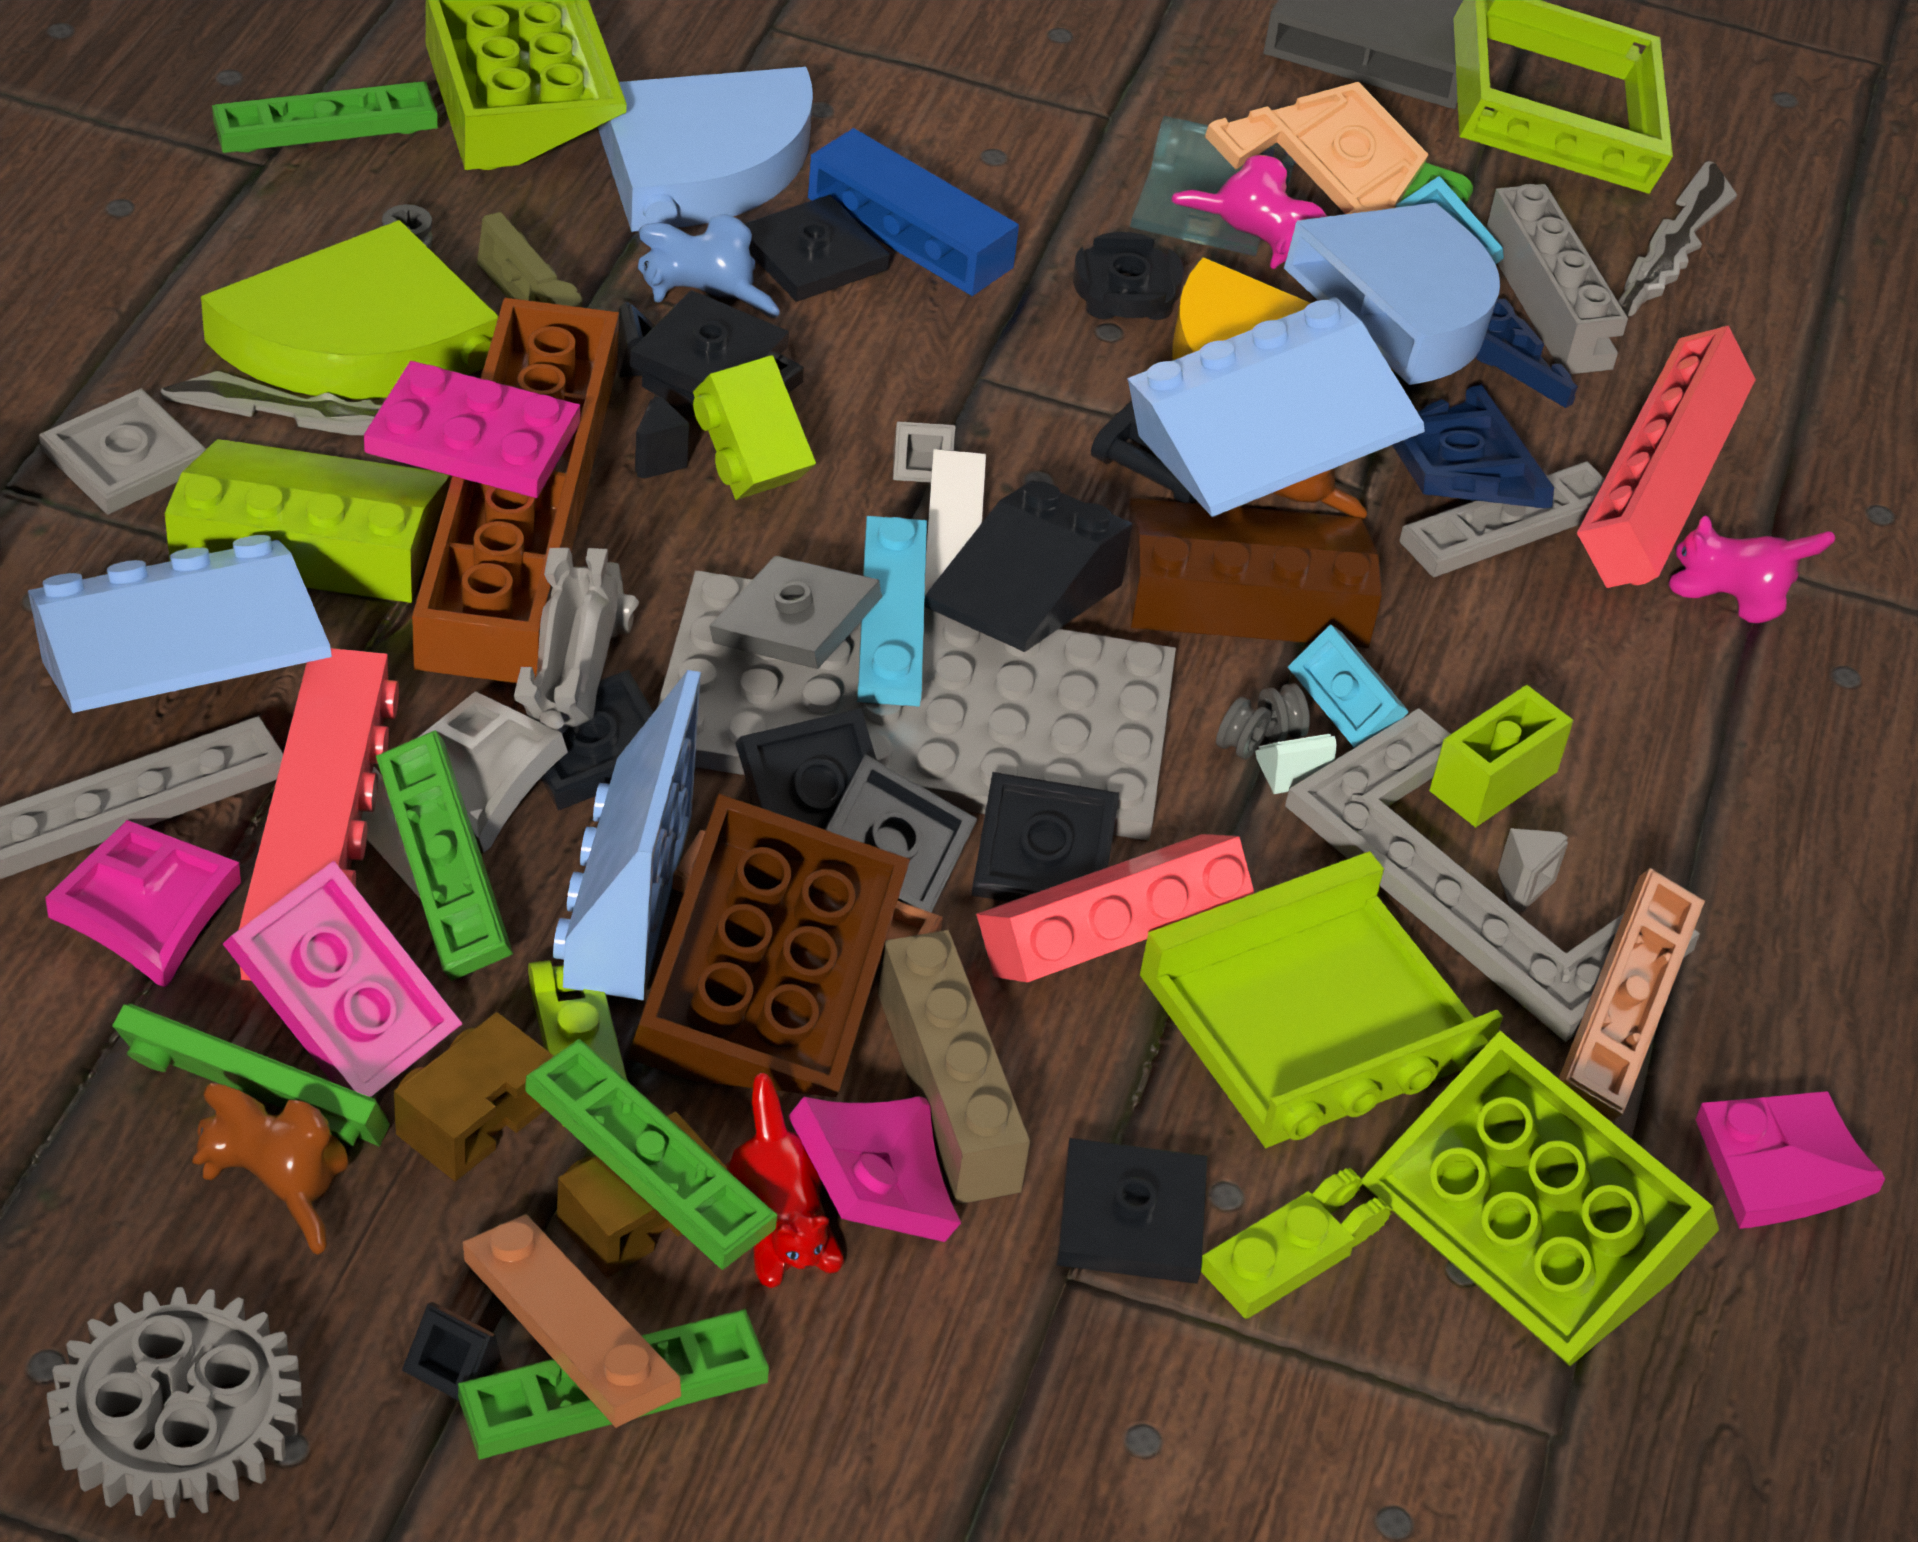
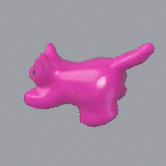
M1254 155L1247 158L1241 170L1227 179L1217 194L1191 189L1176 192L1171 198L1172 202L1176 205L1219 214L1222 220L1234 229L1251 234L1267 242L1272 249L1271 269H1275L1279 264L1286 262L1295 225L1298 220L1328 217L1313 202L1295 200L1287 196V170L1280 160L1267 155Z
M1704 516L1701 518L1698 527L1690 532L1684 541L1676 547V556L1685 566V570L1671 576L1669 587L1672 592L1688 598H1700L1716 593L1731 594L1738 601L1739 617L1749 623L1768 622L1782 615L1786 610V594L1791 584L1796 582L1798 578L1800 559L1821 554L1834 543L1835 535L1830 531L1791 541L1771 536L1747 539L1726 538L1720 536L1712 528L1710 518Z

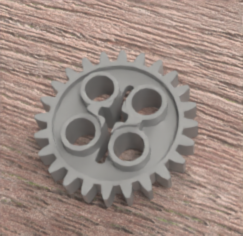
M176 1287L170 1305L163 1306L159 1305L151 1291L145 1292L143 1311L134 1314L127 1306L118 1302L114 1304L116 1323L111 1327L95 1319L87 1322L91 1344L69 1340L66 1344L69 1364L54 1365L52 1371L56 1390L47 1393L51 1418L49 1426L53 1446H59L62 1467L65 1471L77 1468L80 1488L84 1492L103 1483L105 1505L109 1507L118 1503L129 1493L133 1495L135 1515L142 1516L148 1510L154 1499L164 1500L168 1518H175L179 1511L181 1500L191 1497L202 1513L209 1512V1492L219 1489L232 1501L240 1499L237 1479L243 1475L252 1481L262 1484L266 1480L263 1457L283 1461L286 1457L284 1436L297 1435L298 1433L297 1409L302 1408L303 1402L301 1382H298L300 1380L297 1356L288 1355L287 1335L284 1332L270 1334L269 1318L265 1312L257 1314L248 1320L245 1319L244 1299L239 1297L229 1303L223 1310L216 1308L215 1291L212 1289H208L197 1305L187 1304L183 1287ZM161 1355H173L166 1359H154ZM225 1384H239V1386L234 1388H219ZM119 1412H133L124 1417H111ZM184 1442H200L199 1444L194 1445L192 1447H176L177 1445Z

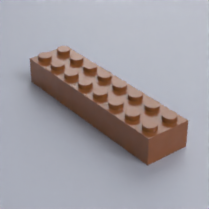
M504 297L481 379L579 404L580 424L538 498L452 476L412 615L414 670L517 683L521 667H532L536 677L542 611L545 604L551 598L553 588L547 582L544 575L549 548H569L572 553L618 366L619 312Z

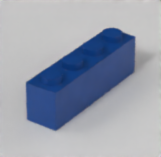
M852 128L811 154L808 199L813 201L831 195L872 237L967 294L974 296L1014 268L1019 229L1018 223L855 128Z

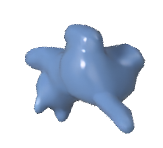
M728 214L713 216L709 220L705 233L698 236L686 234L669 224L657 222L646 224L639 229L640 240L651 247V250L639 259L638 269L643 274L647 284L652 288L655 302H661L665 294L674 287H690L699 289L717 298H738L772 319L779 316V308L772 298L752 285L754 282L753 271L755 269V260L750 256L749 252L752 234L750 229L739 219Z

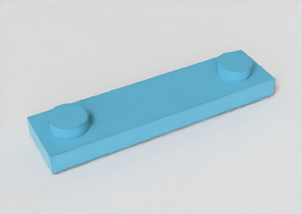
M867 516L863 576L879 580L882 598L861 620L857 702L920 707L927 520Z

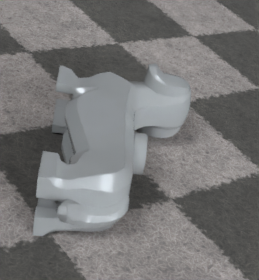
M549 548L544 575L547 582L553 588L551 598L545 604L542 611L537 674L535 677L532 667H521L514 698L515 701L523 704L530 718L562 734L568 727L580 726L592 720L597 689L604 668L610 638L630 633L634 618L633 611L639 604L635 596L624 594L619 564L608 562V549L588 548L586 556L588 566L573 567L572 554L569 548Z

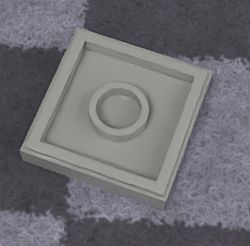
M142 388L39 434L41 451L107 515L177 483L181 472L206 450L202 444Z

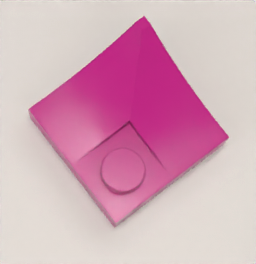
M126 820L45 897L48 918L94 939L127 960L157 985L166 987L172 981L185 955L204 926L226 898L241 883L240 867L237 861Z
M1828 1091L1706 1102L1701 1104L1696 1116V1123L1739 1229L1787 1222L1836 1209L1878 1193L1885 1181L1882 1171L1865 1155L1848 1131Z
M804 1096L788 1117L841 1219L945 1242L961 1224L948 1195L938 1164L933 1140L931 1108L926 1098L918 1096L889 1102L843 1103Z

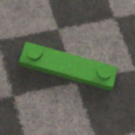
M424 81L212 105L213 122L222 153L236 151L253 152L262 148L393 133L411 134L419 130L438 128L437 111L427 83Z
M434 730L377 755L376 759L443 972L453 981L513 955L444 740Z
M130 1003L128 1006L125 1004L122 1006L112 1025L130 1047L127 1055L138 1063L160 1072H166L169 1064L216 1083L240 1090L247 1095L285 1109L288 1100H299L309 1103L319 1109L328 1120L331 1135L336 1136L341 1144L354 1146L356 1139L359 1138L380 1147L390 1126L388 1118L377 1101L371 1097Z
M581 1039L572 1043L526 1076L525 1091L720 1269L724 1270L776 1229L777 1214Z
M746 1309L642 1335L650 1346L680 1376L681 1397L642 1416L768 1383L769 1367ZM554 1359L458 1383L459 1401L479 1460L612 1424Z

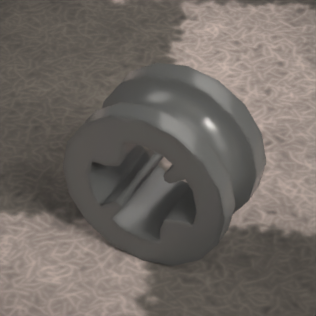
M404 204L394 206L383 214L382 226L400 220L429 249L432 247V217L427 210L416 205Z
M1295 683L1282 686L1280 693L1275 688L1262 689L1258 697V709L1265 707L1271 711V721L1265 734L1267 739L1272 743L1284 741L1287 738V734L1293 739L1305 737L1310 726V715L1307 701L1300 687Z
M1244 696L1239 697L1231 705L1223 718L1216 737L1217 746L1222 749H1228L1230 746L1236 748L1237 756L1247 760L1257 750L1267 732L1271 721V711L1265 707L1254 710L1251 708V701Z

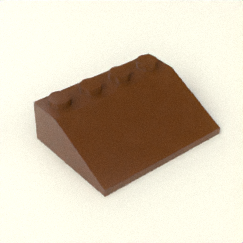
M1130 498L1129 522L1133 523L1129 542L1131 628L1312 643L1331 624L1340 630L1354 647L1369 648L1382 592L1378 553L1361 518L1240 507L1211 517L1201 504Z
M718 794L627 1059L691 1081L753 1088L754 1078L757 1074L766 1073L771 1078L776 1091L837 1097L910 859Z

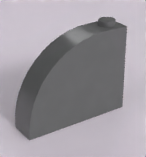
M1278 0L1271 11L1263 54L1456 109L1458 100L1453 18L1463 0Z

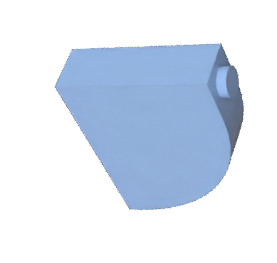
M806 67L619 82L627 103L626 113L598 126L631 232L639 231L642 226L656 222L669 224L675 228L707 224L713 216L728 214L734 217L764 204L784 190L797 176L805 162L810 142L813 102L812 83Z
M1437 203L1298 220L1284 269L1318 301L1336 297L1365 325L1388 365L1409 385L1451 375L1465 367L1476 357L1483 345L1500 289L1499 273L1489 252L1471 232Z

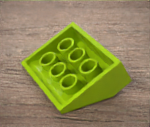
M426 0V47L465 170H493L498 167L518 166L626 113L627 103L589 0Z
M217 439L181 472L166 508L165 522L169 562L171 561L170 555L180 550L206 548L209 553L234 549L233 542L240 538L267 535L271 537V541L279 540L292 554L306 588L412 603L443 511L452 476L432 470Z
M1501 1031L1490 1040L1365 1174L1361 1182L1376 1198L1380 1197L1392 1209L1393 1213L1569 1366L1671 1283L1719 1231L1713 1206Z

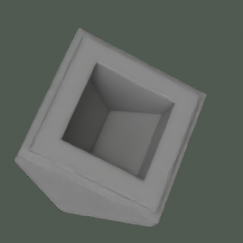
M897 421L893 448V480L931 482L933 450L954 451L955 425Z
M1510 828L1499 864L1498 874L1512 910L1517 913L1525 911L1556 881L1568 845L1567 836L1561 832Z

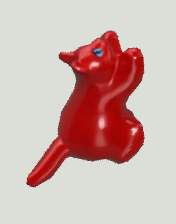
M759 1073L754 1078L752 1091V1108L756 1135L736 1148L731 1160L725 1166L735 1178L777 1214L776 1229L754 1246V1272L762 1285L774 1288L782 1283L785 1272L792 1266L797 1269L816 1266L825 1273L831 1274L837 1273L844 1265V1259L820 1201L822 1180L798 1134L787 1130L779 1097L771 1078L766 1073Z

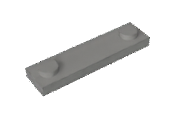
M1586 461L1546 475L1554 486L1552 508L1543 509L1473 501L1403 526L1399 542L1434 578L1582 524L1605 478Z

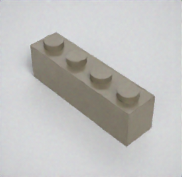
M949 930L886 940L882 950L878 996L915 1097L926 1098L930 1104L936 1155L954 1205L1021 1193L1030 1139Z

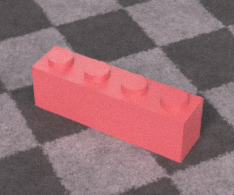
M1201 834L977 913L976 915L993 977L1030 982L1147 939L1148 932L1254 894L1240 837Z

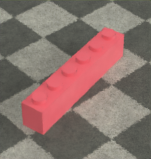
M1729 325L1678 339L1577 531L1606 588L1629 583L1632 585H1642L1659 577L1756 380Z
M331 648L332 657L306 663L239 930L332 861L336 862L356 888V871L350 870L352 860L362 861L365 855L367 822L361 821L363 811L374 812L376 806L378 774L372 773L374 764H378L376 756L388 751L389 729L388 726H383L384 719H395L398 708L399 682L388 679V654ZM240 967L241 980L251 981Z

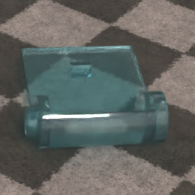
M1164 115L1156 141L1151 170L1132 216L1130 227L1197 244L1256 256L1261 242L1260 238L1234 229L1223 221L1219 214L1176 205L1172 202L1171 198L1174 193L1191 189L1217 194L1226 180L1240 171L1242 166L1235 169L1206 139L1205 134L1208 125ZM1275 143L1259 155L1274 157L1282 162L1287 170L1286 186L1288 188L1295 161L1290 155L1286 154L1285 149L1278 143Z

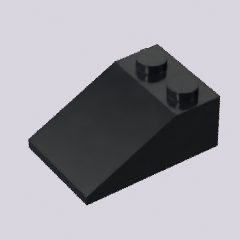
M1031 480L999 500L926 593L924 607L1020 651L1026 652L1122 586L1133 523L1111 514L1102 505L1085 503L1061 493L1059 488L1053 484Z

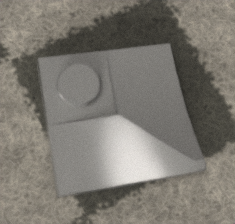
M476 691L420 735L423 736L436 730L444 740L479 850L482 852L487 851L492 846L509 816L535 783L568 753L561 732Z

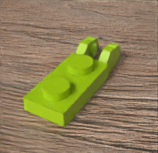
M1345 1168L1343 1171L1340 1170L1338 1174H1333L1325 1179L1313 1194L1309 1191L1202 1255L1201 1273L1245 1319H1249L1350 1256L1353 1247L1365 1241L1370 1235L1373 1236L1375 1232L1385 1225V1222L1389 1220V1216L1392 1214L1390 1212L1392 1209L1380 1197H1375L1366 1204L1355 1208L1343 1223L1340 1224L1331 1213L1338 1210L1340 1206H1344L1345 1203L1350 1202L1356 1196L1357 1191L1360 1190L1359 1188L1363 1181L1351 1168Z

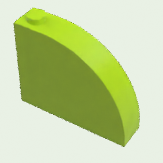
M400 220L201 296L204 340L225 361L255 379L275 387L312 396L328 392L340 399L387 398L410 360L465 375L484 369L499 317Z

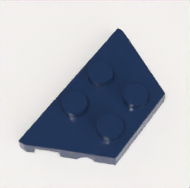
M1482 385L1466 389V402L1449 408V403L1442 399L1427 405L1423 410L1418 411L1424 423L1425 432L1392 445L1425 495L1543 509L1552 508L1554 486Z

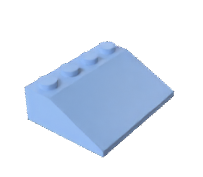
M1336 297L1329 300L1315 301L1306 306L1304 310L1281 319L1261 322L1250 331L1224 341L1210 342L1199 351L1173 361L1156 363L1147 371L1128 378L1139 437L1211 517L1425 432L1421 417L1365 325Z
M254 535L234 541V549L209 553L206 548H189L171 554L170 562L146 566L144 561L133 560L109 566L107 568L108 574L82 579L81 574L68 573L49 577L43 581L44 587L28 590L42 662L72 713L330 658L332 654L329 641L292 554L279 540L271 541L270 536Z
M686 671L619 755L610 784L599 783L593 820L599 823L597 828L587 826L585 829L580 865L586 866L584 873L574 871L572 874L567 897V911L573 913L571 919H559L554 938L553 958L564 960L563 988L581 991L588 989L605 992L606 995L644 1000L672 893L673 873L680 863L691 820L701 672Z

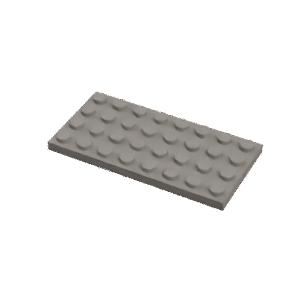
M695 570L657 706L658 708L687 670L701 672L695 767L744 775L735 744L741 736L861 708L877 761L963 811L985 814L992 772L1119 792L1113 835L1149 841L1153 824L1176 652L1175 647L1058 629L1026 652H1023L924 607L920 707L857 702L861 622L819 669L714 644L709 626L752 579Z

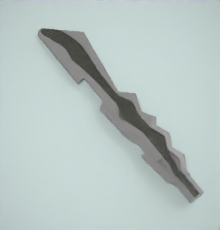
M1708 161L1704 163L1677 199L1676 204L1683 206V210L1674 221L1663 219L1649 243L1647 256L1645 258L1638 256L1624 287L1625 292L1618 300L1627 317L1634 315L1645 301L1661 296L1665 285L1678 279L1680 269H1684L1688 265L1687 254L1701 248L1702 243L1695 232L1736 199V192L1714 162Z
M220 371L205 374L161 389V397L169 401L252 417L254 411L258 410L293 417L298 427L347 435L364 436L365 431L382 406L375 405L370 399L360 402H346L328 392L304 399Z

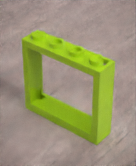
M1463 0L1453 18L1459 137L1650 194L1673 157L1660 37L1542 0ZM1487 38L1625 80L1629 130L1490 88ZM1634 42L1646 46L1642 54L1639 53V47L1633 45ZM1485 107H1488V108H1492V109H1495V110H1494V111H1490V110H1487V109H1484V108H1485Z

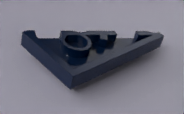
M1497 299L1483 345L1475 358L1484 364L1499 368L1564 408L1574 403L1578 386L1571 380L1569 372L1562 364H1553L1552 368H1550L1541 357L1544 343L1523 319L1515 315L1514 308L1506 299Z

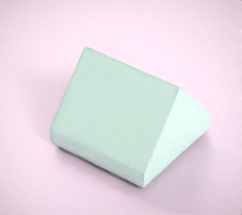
M1324 734L1259 746V750H1255L1257 761L1273 794L1288 792L1294 785L1335 761L1337 744L1335 736Z

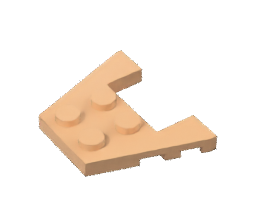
M1359 82L1297 98L1296 104L1280 109L1271 110L1267 106L1252 110L1247 118L1227 122L1226 118L1213 121L1208 125L1205 134L1206 139L1235 169L1241 167L1247 158L1259 155L1275 143H1278L1345 214L1395 208L1423 168L1429 155Z

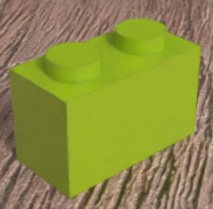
M773 355L711 373L693 391L695 397L693 408L696 419L701 428L705 431L708 430L716 449L715 464L717 472L723 483L730 485L735 500L797 481L816 465Z
M1525 685L1443 740L1429 791L1476 828L1558 772L1574 720L1531 687Z

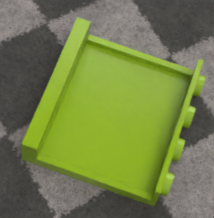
M1370 851L1148 932L1140 971L1141 978L1265 1148L1290 1138L1292 1140L1304 1139L1313 1134L1320 1126L1345 1116L1359 1117L1369 1112L1380 1102L1403 1093L1407 1095L1416 1094L1427 1088L1435 1080L1458 1071L1462 1072L1499 1031L1503 1018L1498 1010H1494L1474 1018L1378 898L1377 894L1384 868Z

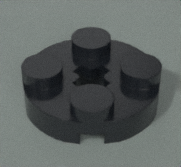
M1131 232L1106 233L1094 238L1093 247L1084 251L1082 246L1077 252L1073 271V285L1078 295L1086 301V311L1098 319H1110L1118 316L1124 318L1147 317L1153 320H1163L1170 316L1173 304L1181 293L1184 267L1181 259L1170 248H1168L1167 255L1153 248L1155 239L1146 235ZM1121 273H1129L1131 276H1125Z

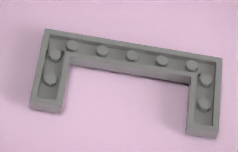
M1418 708L1289 789L1285 807L1347 859L1370 851L1384 868L1380 886L1562 1040L1566 1042L1576 1035L1624 914L1568 953H1565L1388 807L1433 778L1443 740L1451 735L1447 730ZM1695 929L1684 957L1694 951L1700 933Z

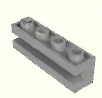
M1525 184L1518 187L1496 189L1486 229L1503 247L1504 259L1497 264L1556 364H1562L1569 374L1613 370L1618 352L1609 337L1623 336L1628 317L1546 184Z

